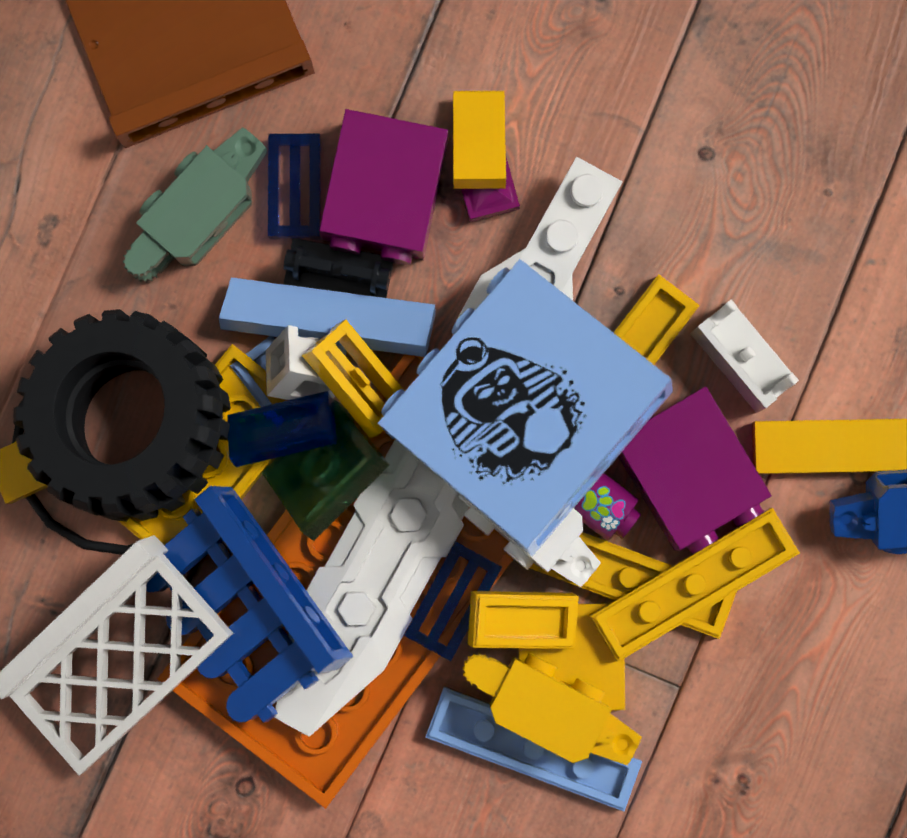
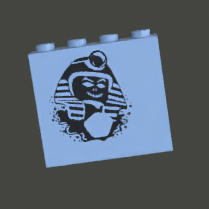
M519 259L511 270L506 267L495 275L487 288L489 295L476 310L469 308L458 318L452 328L454 335L441 350L433 349L424 357L416 371L419 376L406 391L399 389L387 400L381 411L383 417L378 424L387 435L402 444L511 536L521 548L533 557L670 396L673 388L670 377Z

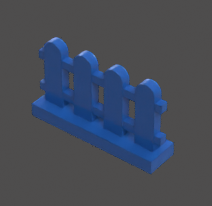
M209 486L194 499L203 513L201 514L198 509H191L183 516L188 526L164 545L168 549L165 556L184 575L209 554L218 568L195 586L194 589L216 614L238 596L248 609L244 615L229 626L234 634L200 664L197 669L206 678L222 677L227 673L232 677L238 688L229 695L226 708L233 720L246 722L259 716L261 721L265 723L278 714L273 704L300 683L304 689H308L319 681L313 671L316 670L320 674L338 670L354 656L232 487ZM223 541L226 543V545L228 546V548H229V549L231 550V552L233 553L232 556H231L230 553L227 551V549L225 548V546L222 544ZM159 572L146 583L147 592H161L167 588H170L172 591V587ZM253 584H255L257 589L260 591V593L264 597L263 599H261L259 594L256 592V590L252 586ZM182 599V608L191 609ZM167 616V625L171 630V616ZM182 617V635L192 634L199 630L206 642L214 636L200 618ZM283 627L287 629V631L292 636L295 642L291 641L286 632L283 630ZM269 639L279 655L252 676L242 661Z

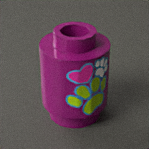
M605 473L601 475L574 507L582 515V522L606 541L614 533L623 539L641 515V513L634 509L639 499Z

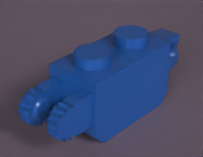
M907 469L876 471L866 481V493L830 500L829 523L830 530L834 536L871 539L878 550L892 554H906Z

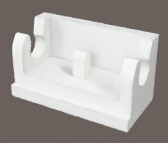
M732 299L690 333L756 413L766 409L777 400L778 396L799 381L742 314Z

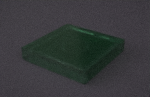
M334 399L273 460L262 474L301 532L314 541L389 466V463L346 408Z

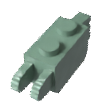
M242 127L214 151L206 145L199 154L194 151L187 155L175 170L174 174L177 176L175 181L164 193L161 190L154 192L140 208L139 213L142 217L136 224L143 230V233L133 242L131 249L126 250L127 254L123 255L125 260L122 262L125 264L124 268L128 269L127 272L140 282L145 281L147 283L148 280L153 281V278H157V274L162 273L174 259L182 266L198 265L251 207L252 190L247 182L268 152L261 141Z

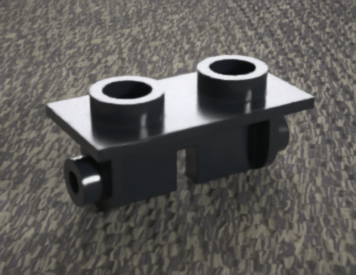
M293 238L291 249H287L283 269L286 270L283 284L387 298L393 262L382 260L380 258L381 255L360 251L359 255L332 250L329 248L330 245Z

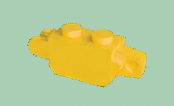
M480 652L478 654L473 653L472 656H468L467 660H464L465 665L462 666V669L464 670L463 676H466V681H470L471 685L476 684V688L493 696L490 708L495 723L572 763L587 759L590 753L627 766L630 763L642 736L611 714L612 709L601 702L605 694L602 690L576 678L573 686L554 678L557 667L530 653L525 662L513 656L509 666L491 656L487 658L486 654L481 655Z

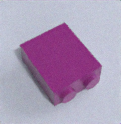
M345 109L319 230L322 239L330 241V249L355 255L360 254L361 248L381 252L380 258L382 260L401 265H411L412 258L424 260L448 146V129Z
M706 386L649 419L618 456L674 550H682L688 547L691 554L700 551L719 539L714 530L733 520L736 527H739L762 514L764 510L759 503L772 496Z

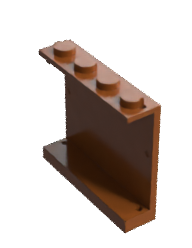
M65 0L110 111L111 117L108 118L114 134L124 148L131 147L315 73L310 55L304 41L300 37L286 0Z

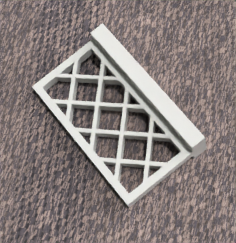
M155 535L135 542L0 671V699L2 700L10 696L79 776L87 771L234 634L167 559L165 554L168 552V549ZM158 572L172 587V607L146 606V583ZM135 594V605L125 604ZM182 599L191 609L182 608ZM115 612L135 614L134 642L109 641V618ZM146 614L171 616V645L145 643ZM182 617L200 618L214 636L202 647L181 646ZM98 629V640L88 639ZM77 648L97 649V677L72 675V655ZM109 650L134 651L133 680L108 678ZM145 652L170 654V677L165 682L144 681ZM181 655H191L192 657L181 666ZM59 665H61V675L51 674ZM41 683L60 684V712L44 710L30 693ZM72 685L97 686L96 714L71 712ZM108 687L133 689L132 713L127 717L107 715ZM144 690L154 691L147 699L143 701ZM54 721H60V728ZM71 722L96 724L95 747L85 756L71 741ZM107 725H116L117 727L107 735Z

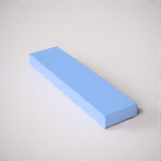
M231 277L219 315V323L222 330L278 337L288 325L298 327L299 337H316L321 339L336 324L346 319L371 350L425 357L435 320V304ZM337 341V342L335 343L336 345L342 346V345L339 343V341Z
M445 686L426 733V738L623 812L626 809L642 764L641 759L635 757L631 759L627 766L590 753L587 759L572 763L495 723L490 703Z

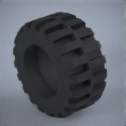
M117 309L104 310L102 321L97 320L90 314L75 319V330L68 333L60 328L48 337L53 345L45 354L39 350L34 353L28 363L35 366L29 379L21 377L16 393L24 396L23 406L13 408V424L24 429V434L17 436L16 443L20 455L32 459L27 469L36 481L48 485L47 492L60 501L111 520L127 522L130 517H134L143 521L157 518L158 509L160 508L171 512L185 504V499L182 496L185 492L191 490L198 494L207 485L208 481L202 477L203 473L209 465L218 469L224 457V454L216 450L219 439L229 440L231 424L223 419V412L229 411L231 407L228 393L219 386L223 378L218 368L206 358L207 354L197 344L165 321L159 322L150 314L134 311L128 316L122 310ZM131 371H146L159 380L164 394V416L157 435L145 450L128 461L112 465L98 461L91 454L85 437V417L93 397L104 384L118 375Z

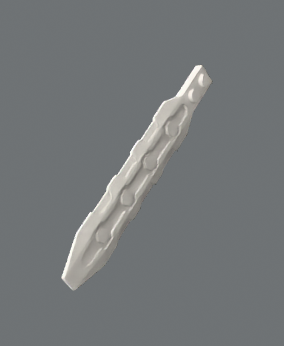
M576 156L527 247L480 276L458 318L469 308L476 310L489 295L487 288L495 275L506 267L511 270L519 259L573 300L572 273L623 181ZM396 439L377 473L369 476L353 506L356 511L325 567L318 568L306 590L354 656L338 670L320 674L316 670L313 671L319 679L318 682L308 689H304L299 683L277 701L276 711L278 714L274 718L308 737L385 670L413 619L410 613L441 557H447L464 526L462 519L469 506L458 498L460 493ZM288 632V637L291 639L292 642H295Z

